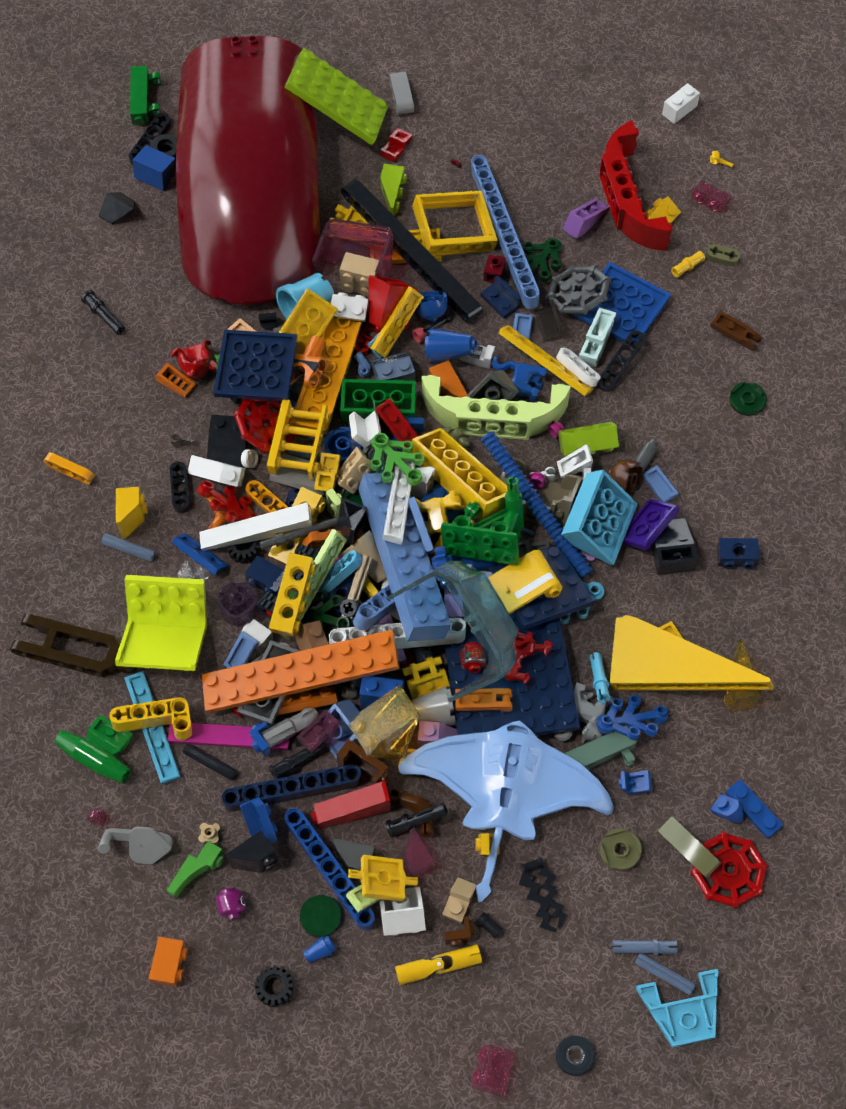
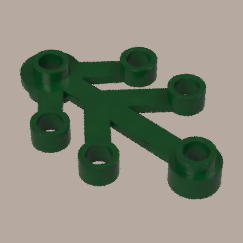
M556 238L547 239L542 244H533L529 241L523 244V251L526 254H530L533 251H542L540 254L525 256L528 262H532L529 265L532 272L540 265V280L543 282L550 280V271L547 269L546 258L551 255L552 259L551 269L557 271L561 268V260L558 259V253L561 250L562 244Z
M319 590L301 622L303 625L310 623L308 617H312L314 622L320 621L325 636H328L327 642L329 644V633L324 622L336 625L337 628L354 627V624L350 617L341 616L337 618L325 614L334 607H340L344 598L340 595H333L331 600L326 602L329 599V593ZM318 602H326L316 610L310 609Z

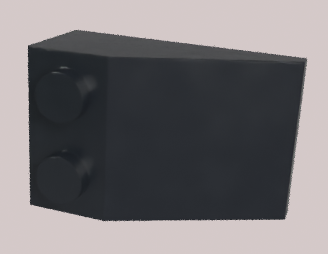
M211 415L207 459L244 468L241 463V455L247 449L248 441L241 439V432L233 416ZM246 424L247 430H249L250 426Z

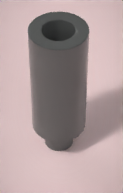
M655 439L646 442L635 461L641 463L639 466L643 467V472L657 451L656 445L658 442Z

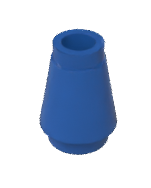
M327 935L326 937H320L303 953L307 961L311 963L333 955L332 952L336 951V947L330 936Z

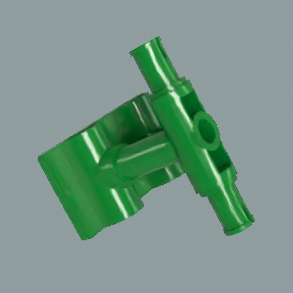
M509 477L506 480L505 509L471 525V519L463 515L456 517L452 524L444 522L441 524L442 544L447 550V555L512 565L519 564L518 542L522 541L521 530L524 527V507L517 477L514 478L515 483H513V477Z

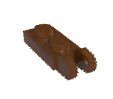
M722 311L718 313L710 325L711 328L752 351L756 348L755 342L762 340L761 335L752 330L751 327Z

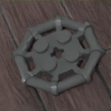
M570 265V268L550 279L551 284L546 295V301L551 303L561 315H586L587 312L607 301V293L612 281L610 277L598 269L597 265ZM572 275L571 278H569L568 280H566L565 282H563V280H565L566 278H568L569 276ZM596 276L599 279V281L595 282L593 280L594 277ZM557 288L561 289L560 293H556Z

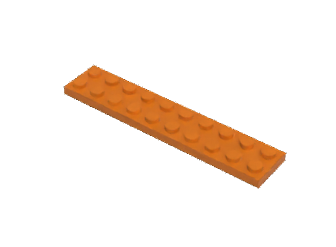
M394 631L379 632L202 674L205 711L212 713L398 670L400 668Z

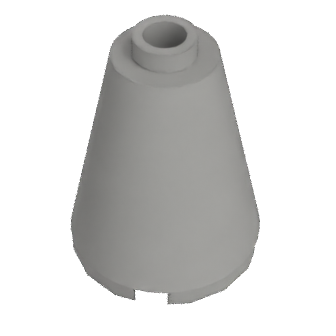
M445 686L405 702L404 707H401L402 719H406L407 723L419 724V721H428L455 726L456 720L451 687Z

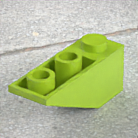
M384 164L380 177L381 189L389 212L395 216V212H399L400 202L398 200L403 196L402 185L406 184L407 174H404L403 166Z

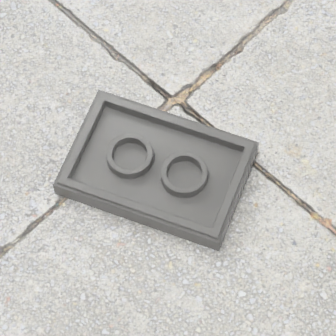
M284 453L281 456L284 460L310 462L309 460ZM281 467L278 468L276 475L270 474L271 481L298 489L304 487L320 495L325 493V491L314 489L316 474H314L313 480H309L307 470Z

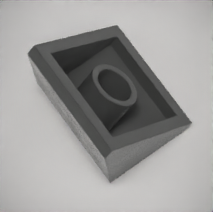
M503 370L489 372L466 397L473 399L488 398L490 400L506 399L510 401L519 391Z

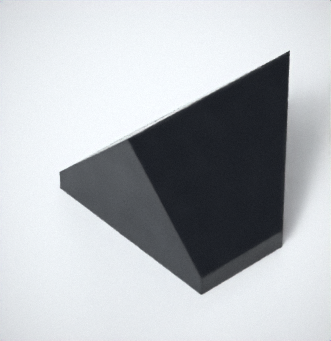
M121 192L106 193L99 217L113 225L119 218L134 209V200Z
M341 497L337 527L347 539V543L352 545L365 522L367 507Z

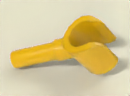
M712 152L710 156L711 164L717 165L720 163L731 168L733 167V163L720 158V152Z

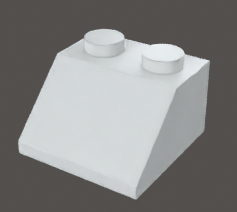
M420 887L405 888V899L402 902L380 900L384 936L426 931Z

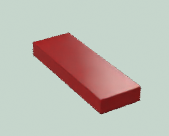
M390 398L375 408L398 441L412 442L413 438L418 437Z

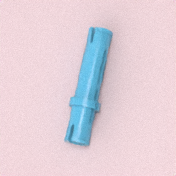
M595 652L593 653L594 658L592 654L589 657L594 677L593 688L596 690L598 702L606 703V700H610L608 692L609 681L605 676L602 655Z

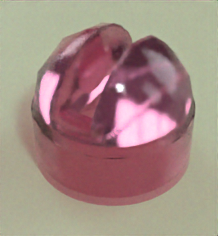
M94 808L89 813L87 819L89 822L101 826L105 820V812L103 810L99 812L100 808Z

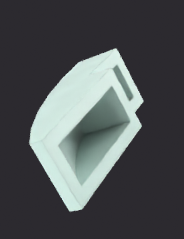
M603 308L598 309L579 354V358L587 365L597 367L609 338L616 312Z

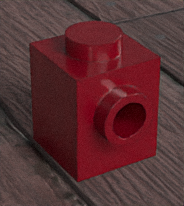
M489 254L484 269L483 281L494 283L496 276L502 279L506 268V258Z

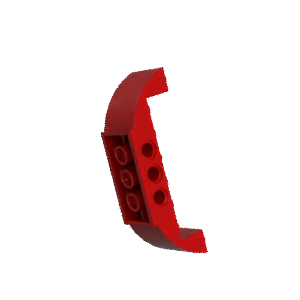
M630 120L620 126L610 137L606 145L605 154L601 156L599 178L616 229L621 230L629 239L639 245L654 250L667 251L668 244H670V233L673 232L672 224L668 223L666 216L647 220L646 213L642 211V201L637 196V186L632 182V172L628 170L627 157H624L634 155V150L637 147L636 138L639 136L638 127L634 125L633 120Z

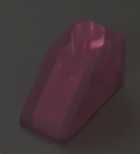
M413 828L410 830L403 855V869L406 876L411 875V877L419 878L433 870L435 862Z

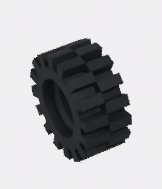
M261 540L252 541L250 549L246 551L238 550L237 544L227 546L228 554L231 559L234 558L235 562L238 563L240 561V564H244V561H247L248 564L251 559L254 560L257 555L260 556L262 551L260 547Z
M273 965L270 968L268 966L266 970L263 971L262 969L259 976L257 975L255 992L264 1005L280 1007L279 1005H285L287 1000L290 1001L291 995L294 993V982L290 973L280 966L279 968L277 965ZM271 979H279L283 983L280 993L275 995L268 993L266 986Z

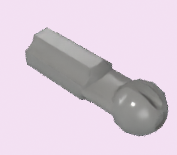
M305 708L295 716L262 731L261 735L269 748L296 735V733L315 726L319 721V713L314 708Z

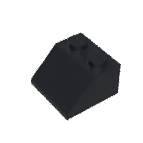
M261 830L226 854L232 869L258 873L268 872L278 862L275 849Z

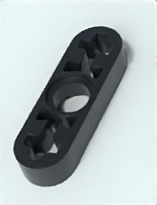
M177 461L172 463L169 469L172 504L176 512L185 513L190 509L188 473L186 465L183 462ZM177 468H180V469H181V471H180V476H181V478H178V477H177V473H176ZM176 485H185V488L182 491L175 490ZM179 497H182L184 502L182 507H179Z

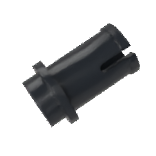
M483 912L476 920L478 927L482 926L495 939L503 928L489 917V913Z

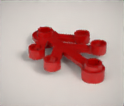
M205 480L201 482L197 488V492L205 498L213 496L216 498L212 499L209 507L213 511L227 512L225 519L229 522H238L258 516L253 513L250 507L252 503L250 497L243 495L238 503L234 495L237 490L232 485H227L224 489L228 499L215 491L214 485L210 481Z

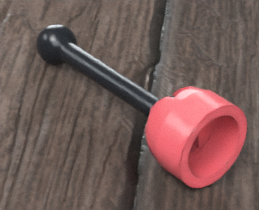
M445 315L444 319L427 329L416 328L412 331L414 340L417 343L423 342L430 328H436L444 322H449L451 318L449 315Z

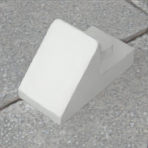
M588 445L557 461L561 478L568 474L574 475L580 471L583 473V468H591L593 463Z

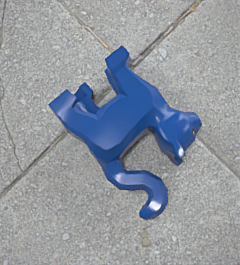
M498 356L492 358L491 365L494 369L504 371L512 368L514 370L511 381L519 391L515 396L527 397L532 403H535L538 392L543 384L539 380L540 376L544 377L546 375L547 368L513 361L499 364Z

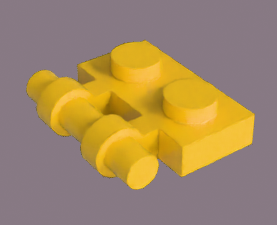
M440 656L426 658L427 661L418 664L412 663L409 664V667L402 669L404 676L413 675V679L406 681L412 699L445 686H450L445 669L436 670L435 666L442 664ZM430 669L431 673L419 676V671Z

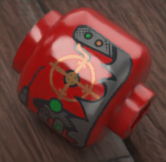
M467 643L460 650V661L464 670L469 671V673H479L486 666V652L479 643Z

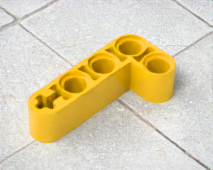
M184 698L113 708L109 714L112 728L117 732L172 724L174 735L177 739L187 740L192 735L189 706ZM179 708H183V709H184V710L181 711V712H177V711H176V710L179 709ZM160 711H163V712H164V713L161 714V715H156L157 712H160ZM137 715H144L141 718H136ZM181 726H186V727H187V728H185L184 730H179V729H178V728L181 727Z

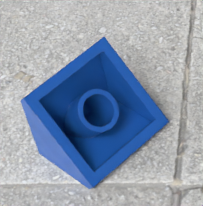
M145 145L132 160L134 178L165 191L176 158Z

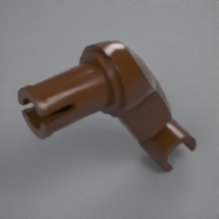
M398 789L392 790V795L397 797L389 796L391 804H398L400 802L401 807L409 809L414 813L433 807L420 796L407 792L401 795ZM433 820L421 824L420 835L422 837H428V833L430 837L434 835Z

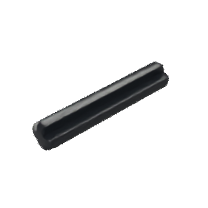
M187 743L183 748V753L229 780L235 778L237 774L236 769L190 743Z

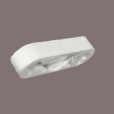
M560 348L556 356L557 360L586 385L595 387L600 380V375L571 350Z

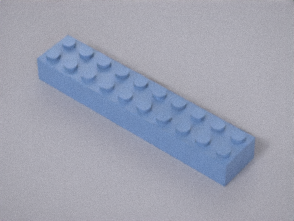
M363 473L358 490L363 505L367 507L366 515L407 642L445 639L451 623L410 505L408 506L402 544L399 545L382 540L392 482L384 483L382 481V473Z

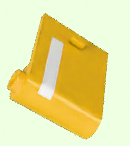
M533 550L519 558L518 565L509 564L488 577L509 614L542 594L547 598H555L561 593L563 588L540 550Z

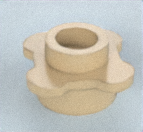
M202 823L200 825L201 835L198 839L201 843L209 841L215 844L219 841L218 831L220 826L217 823L213 825Z

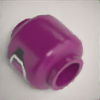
M236 887L221 890L220 894L216 897L219 915L227 916L228 920L239 918V913L245 910L243 894L240 890H236Z

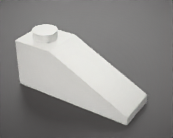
M191 455L187 473L220 483L242 487L246 468Z

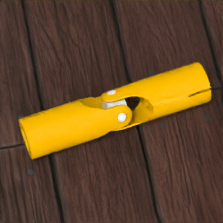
M476 944L436 955L431 958L433 960L420 959L395 966L399 985L425 979L433 972H436L435 974H444L481 964L482 958L481 954H479V947ZM444 956L452 960V967L444 970V962L441 958Z

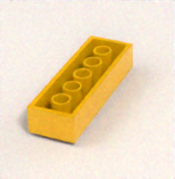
M442 428L412 439L413 451L411 453L419 452L424 455V463L419 466L435 468L434 479L448 492L456 491L462 505L465 507L470 502H478L481 511L476 517L480 521L506 508L505 494L507 492V485Z

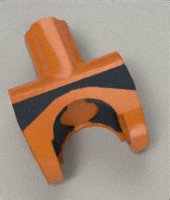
M312 336L304 353H295L291 385L303 375H305L304 385L306 388L314 389L318 385L327 368L326 359L320 357L326 345L323 339Z

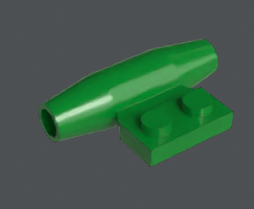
M99 715L89 727L87 738L62 730L57 735L55 744L73 760L96 774L121 784L130 775L131 770L114 755L122 753L132 740L133 734L129 731H115L112 728L111 721Z

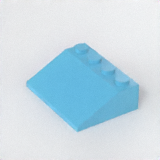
M604 470L586 473L561 534L573 546L609 565H614L638 503Z

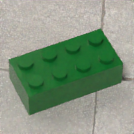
M342 379L341 422H350L349 415L353 412H356L365 419L372 412L376 411L375 408L389 398L404 417H415L416 381ZM378 414L379 423H385Z

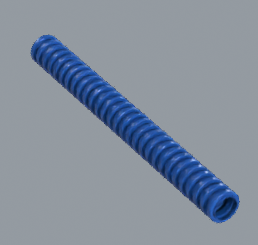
M490 431L481 438V443L484 442V447H487V451L492 453L491 457H494V461L498 462L499 467H502L501 471L505 472L504 475L506 477H513V483H515V477L519 479V491L522 493V500H525V504L530 506L529 510H532V514L537 516V520H540L539 524L544 526L543 529L547 530V535L550 534V539H553V543L558 545L557 548L562 550L561 552L564 553L575 569V572L578 573L579 578H583L593 568L588 566L589 562H585L586 558L581 556V552H578L579 548H575L561 534L564 529L560 527L561 523H557L558 519L553 517V513H550V508L547 509V504H544V500L540 499V494H537V490L532 488L533 484H529L530 480L526 479L527 476L522 474V470H519L520 466L515 464L516 461L512 460V455L509 456V451H506V447L501 445L502 441L498 440L499 437L495 436L494 431Z

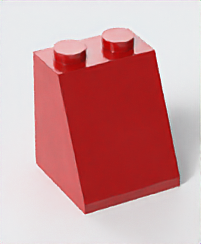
M369 275V322L374 324L376 329L382 330L407 288L410 286L417 292L418 289L398 279ZM410 320L403 329L404 331H407Z

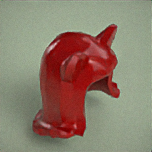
M205 340L203 343L185 349L178 347L171 352V358L176 357L178 359L181 370L188 378L200 380L206 377L210 370L216 371L217 363L213 361L212 353L208 348L211 345L210 340Z

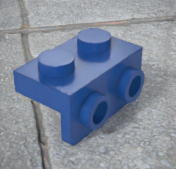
M257 797L240 805L251 837L261 830L270 844L278 841L275 835L278 833L274 821H270L268 815H271V811L267 803L264 804Z

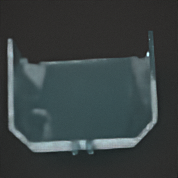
M447 561L387 596L391 600L431 577L442 581V584L446 585L464 615L465 622H468L471 627L472 634H475L481 646L484 647L487 664L486 668L483 669V674L448 698L449 702L500 680L512 669L517 657L515 641L519 630L486 574L471 569L462 561Z

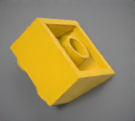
M139 487L116 488V525L121 538L126 539L145 521V514H148L145 495L141 494Z

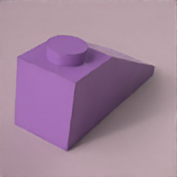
M595 198L572 210L568 215L563 230L568 232L571 237L578 238L584 235L610 207Z

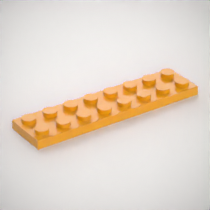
M335 317L331 319L320 336L326 342L320 357H324L327 361L326 371L314 389L306 388L303 383L295 410L321 413L322 406L327 405L331 422L342 388V379H345L363 321ZM293 417L290 424L295 427L317 430L319 420ZM330 422L329 424L326 423L324 434H327Z

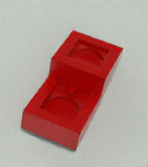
M397 128L390 135L389 142L381 149L380 156L395 162L409 144L412 134Z

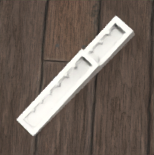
M303 503L199 532L201 550L273 538L276 533L313 526L311 509L308 503Z

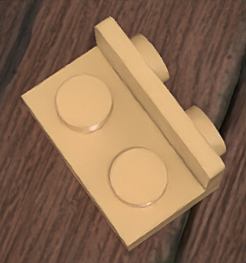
M356 447L339 468L336 481L341 487L354 494L360 485L363 473L372 472L371 460L366 457L360 448Z

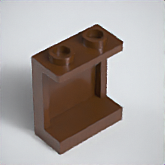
M348 739L336 754L338 767L353 763L374 778L373 784L385 781L386 786H388L390 783L388 766Z

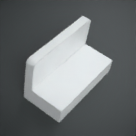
M374 411L365 419L356 412L349 415L352 439L366 448L371 444L373 437L381 433L378 413Z

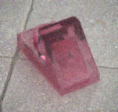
M325 710L297 736V739L310 752H313L323 741L327 745L331 743L340 722Z

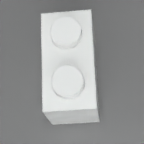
M687 83L664 101L662 115L675 124L697 107L700 92Z

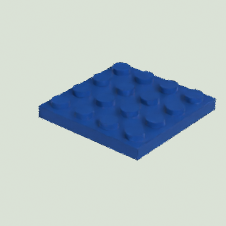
M609 262L602 271L612 281L609 285L607 301L599 304L587 312L586 315L572 314V316L591 325L599 308L616 312L609 336L623 343L632 331L638 330L643 335L646 333L670 299L671 294ZM639 337L633 338L631 347H633L636 341H639Z

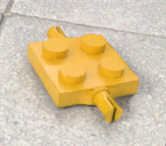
M363 855L361 857V871L352 869L348 871V878L360 879L362 897L402 902L405 899V886H417L418 884L417 877L406 876L402 859Z

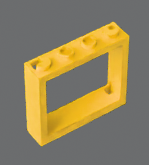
M482 191L415 195L412 205L424 247L433 256L494 251L498 240ZM475 207L483 236L432 239L424 209Z

